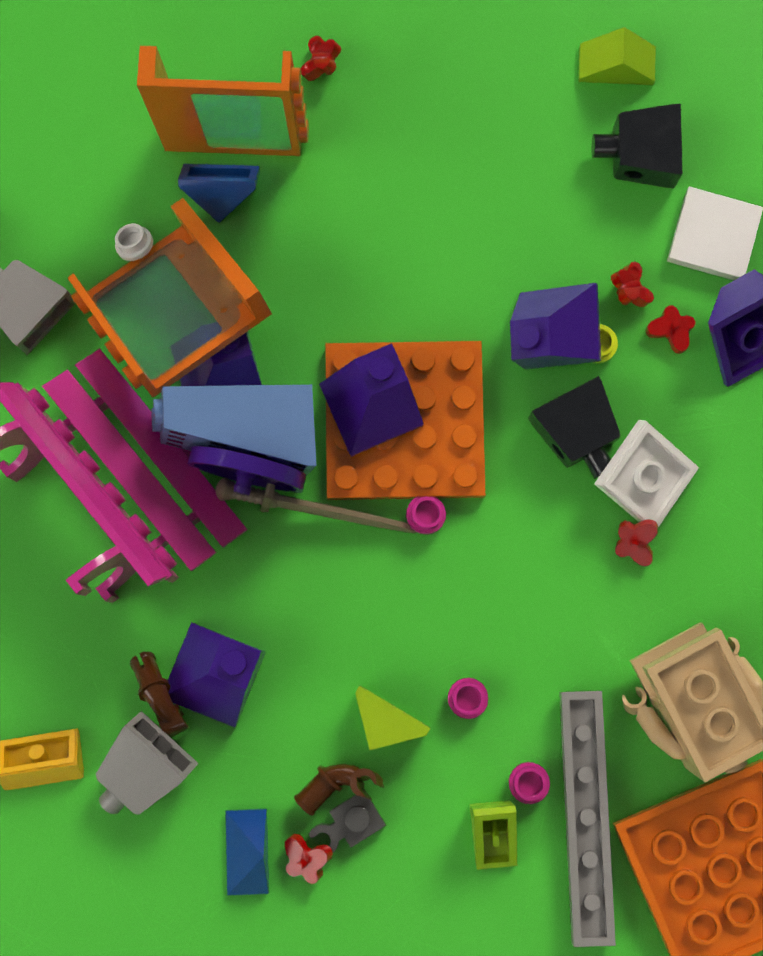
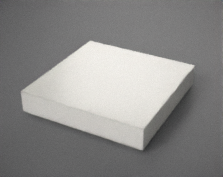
M689 186L685 193L667 262L730 280H736L745 275L763 207Z
M638 420L594 485L638 522L650 519L656 521L659 527L699 467L647 421Z

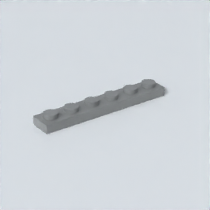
M602 691L559 692L571 943L573 947L616 946Z

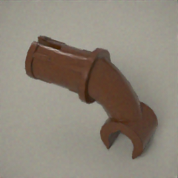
M152 652L139 653L143 665H140L137 656H134L130 661V666L140 686L138 690L139 698L150 705L157 716L162 731L172 738L190 727L182 717L184 713L178 704L174 705L170 698V684L168 680L162 678L155 655Z
M339 764L328 767L320 765L317 768L319 773L294 796V799L307 814L313 816L316 813L315 811L336 790L341 791L343 789L342 785L350 786L353 793L357 796L372 800L364 790V781L371 779L375 785L384 788L383 779L378 773L366 768L361 769L355 765Z

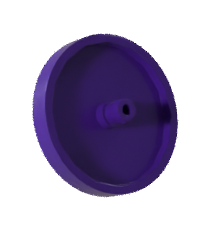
M193 446L187 463L191 467L206 473L236 481L233 492L248 496L252 490V485L266 488L267 484L275 485V490L301 493L303 492L306 480L305 473L292 467L256 456L213 447Z

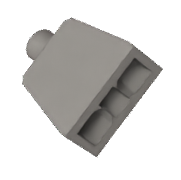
M19 260L12 261L5 270L0 267V328L12 343L26 355L36 347L74 306L75 302L70 296L71 294L63 286Z
M141 711L121 729L96 773L97 780L106 788V791L99 798L100 805L110 814H118L126 806L133 814L139 815L181 784L199 763Z

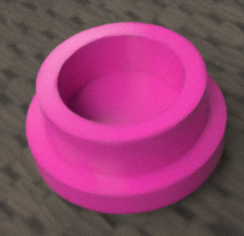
M415 497L407 507L406 519L409 526L417 533L432 534L443 526L446 519V510L443 503L437 497Z
M460 679L451 686L448 692L449 707L461 718H476L485 711L488 705V692L485 686L476 679Z
M524 762L512 770L509 776V789L518 801L524 804H535L543 800L548 794L550 779L543 767L533 762Z

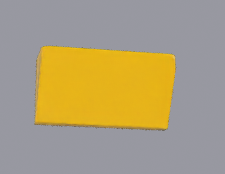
M78 728L0 741V785L4 790L77 780L84 777Z

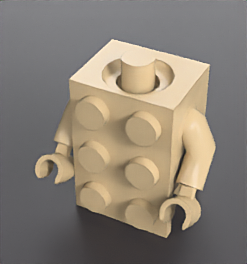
M700 622L629 660L643 688L635 687L636 693L642 701L639 704H631L627 701L625 695H622V703L627 713L637 715L636 720L652 743L671 758L680 759L688 771L703 782H707L724 772L731 774L743 769L748 764L747 759L763 751V680L745 657L739 656L740 644L736 638L728 637L727 641L721 629L715 627L707 632L703 623ZM647 696L653 707H647Z

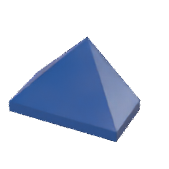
M183 164L178 178V187L220 223L256 189L260 173L259 166Z
M267 809L226 810L227 895L269 894Z

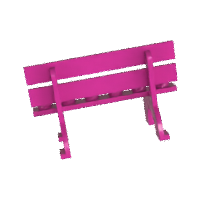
M98 349L75 364L77 369L100 396L93 401L68 369L42 385L44 390L67 417L64 421L58 419L53 422L45 412L50 405L36 388L28 391L18 382L16 384L13 382H0V402L15 419L0 426V451L10 446L23 445L21 453L11 464L5 460L0 462V469L6 477L18 482L44 457L115 544L114 547L81 567L67 578L66 582L76 594L86 596L92 591L87 585L90 581L102 573L117 567L103 583L95 588L105 601L113 603L119 598L115 591L135 572L139 574L147 586L162 582L164 579L173 583L179 578L172 570L177 563L164 548L168 544L190 571L195 570L217 552L195 527L200 521H202L223 548L248 529L227 503L217 498L216 490L200 470L187 464L189 457L181 448L160 443V432H152L151 410L102 350ZM111 409L193 510L192 513L186 515L106 417L103 413L105 410ZM77 430L160 532V536L152 542L147 539V536L152 533L148 526L136 513L130 517L122 508L121 504L126 501L125 498L111 482L106 485L102 483L95 474L100 470V467L85 450L80 454L70 443L75 438L72 432Z

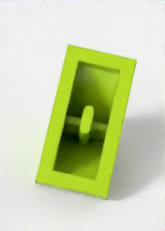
M626 27L580 43L578 82L654 85L656 46Z
M361 685L355 692L369 750L427 736L431 729L426 724Z
M510 800L470 804L476 869L517 866V819L515 805Z

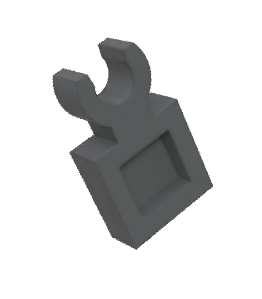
M355 794L329 811L335 822L332 824H317L311 829L309 836L313 838L319 833L328 834L331 839L329 847H331L334 853L339 841L344 837L349 846L353 847L386 826V823L372 800Z

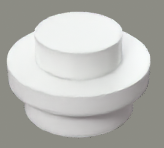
M127 224L120 228L115 235L116 252L126 261H135L143 258L153 246L151 233L139 224Z

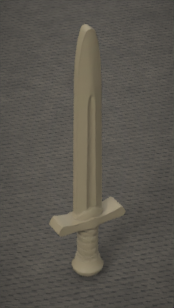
M228 478L221 479L216 486V495L220 501L237 499L238 501L243 500V502L248 501V503L253 502L254 504L261 505V512L268 513L270 508L280 507L362 525L416 533L406 522L280 495L275 491L276 486L273 484H267L265 490L252 487L249 496L233 492L235 482Z

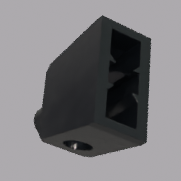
M681 104L657 106L618 114L613 126V134H593L592 158H613V175L618 180L675 188L683 174Z
M599 376L538 407L531 412L528 418L532 426L567 468L584 460L594 479L600 476L611 460L605 448L614 444L620 438V431Z

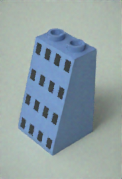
M312 384L162 387L160 399H153L151 411L152 432H160L161 444L191 451L193 446L235 451L292 467L305 473L306 476L317 466Z

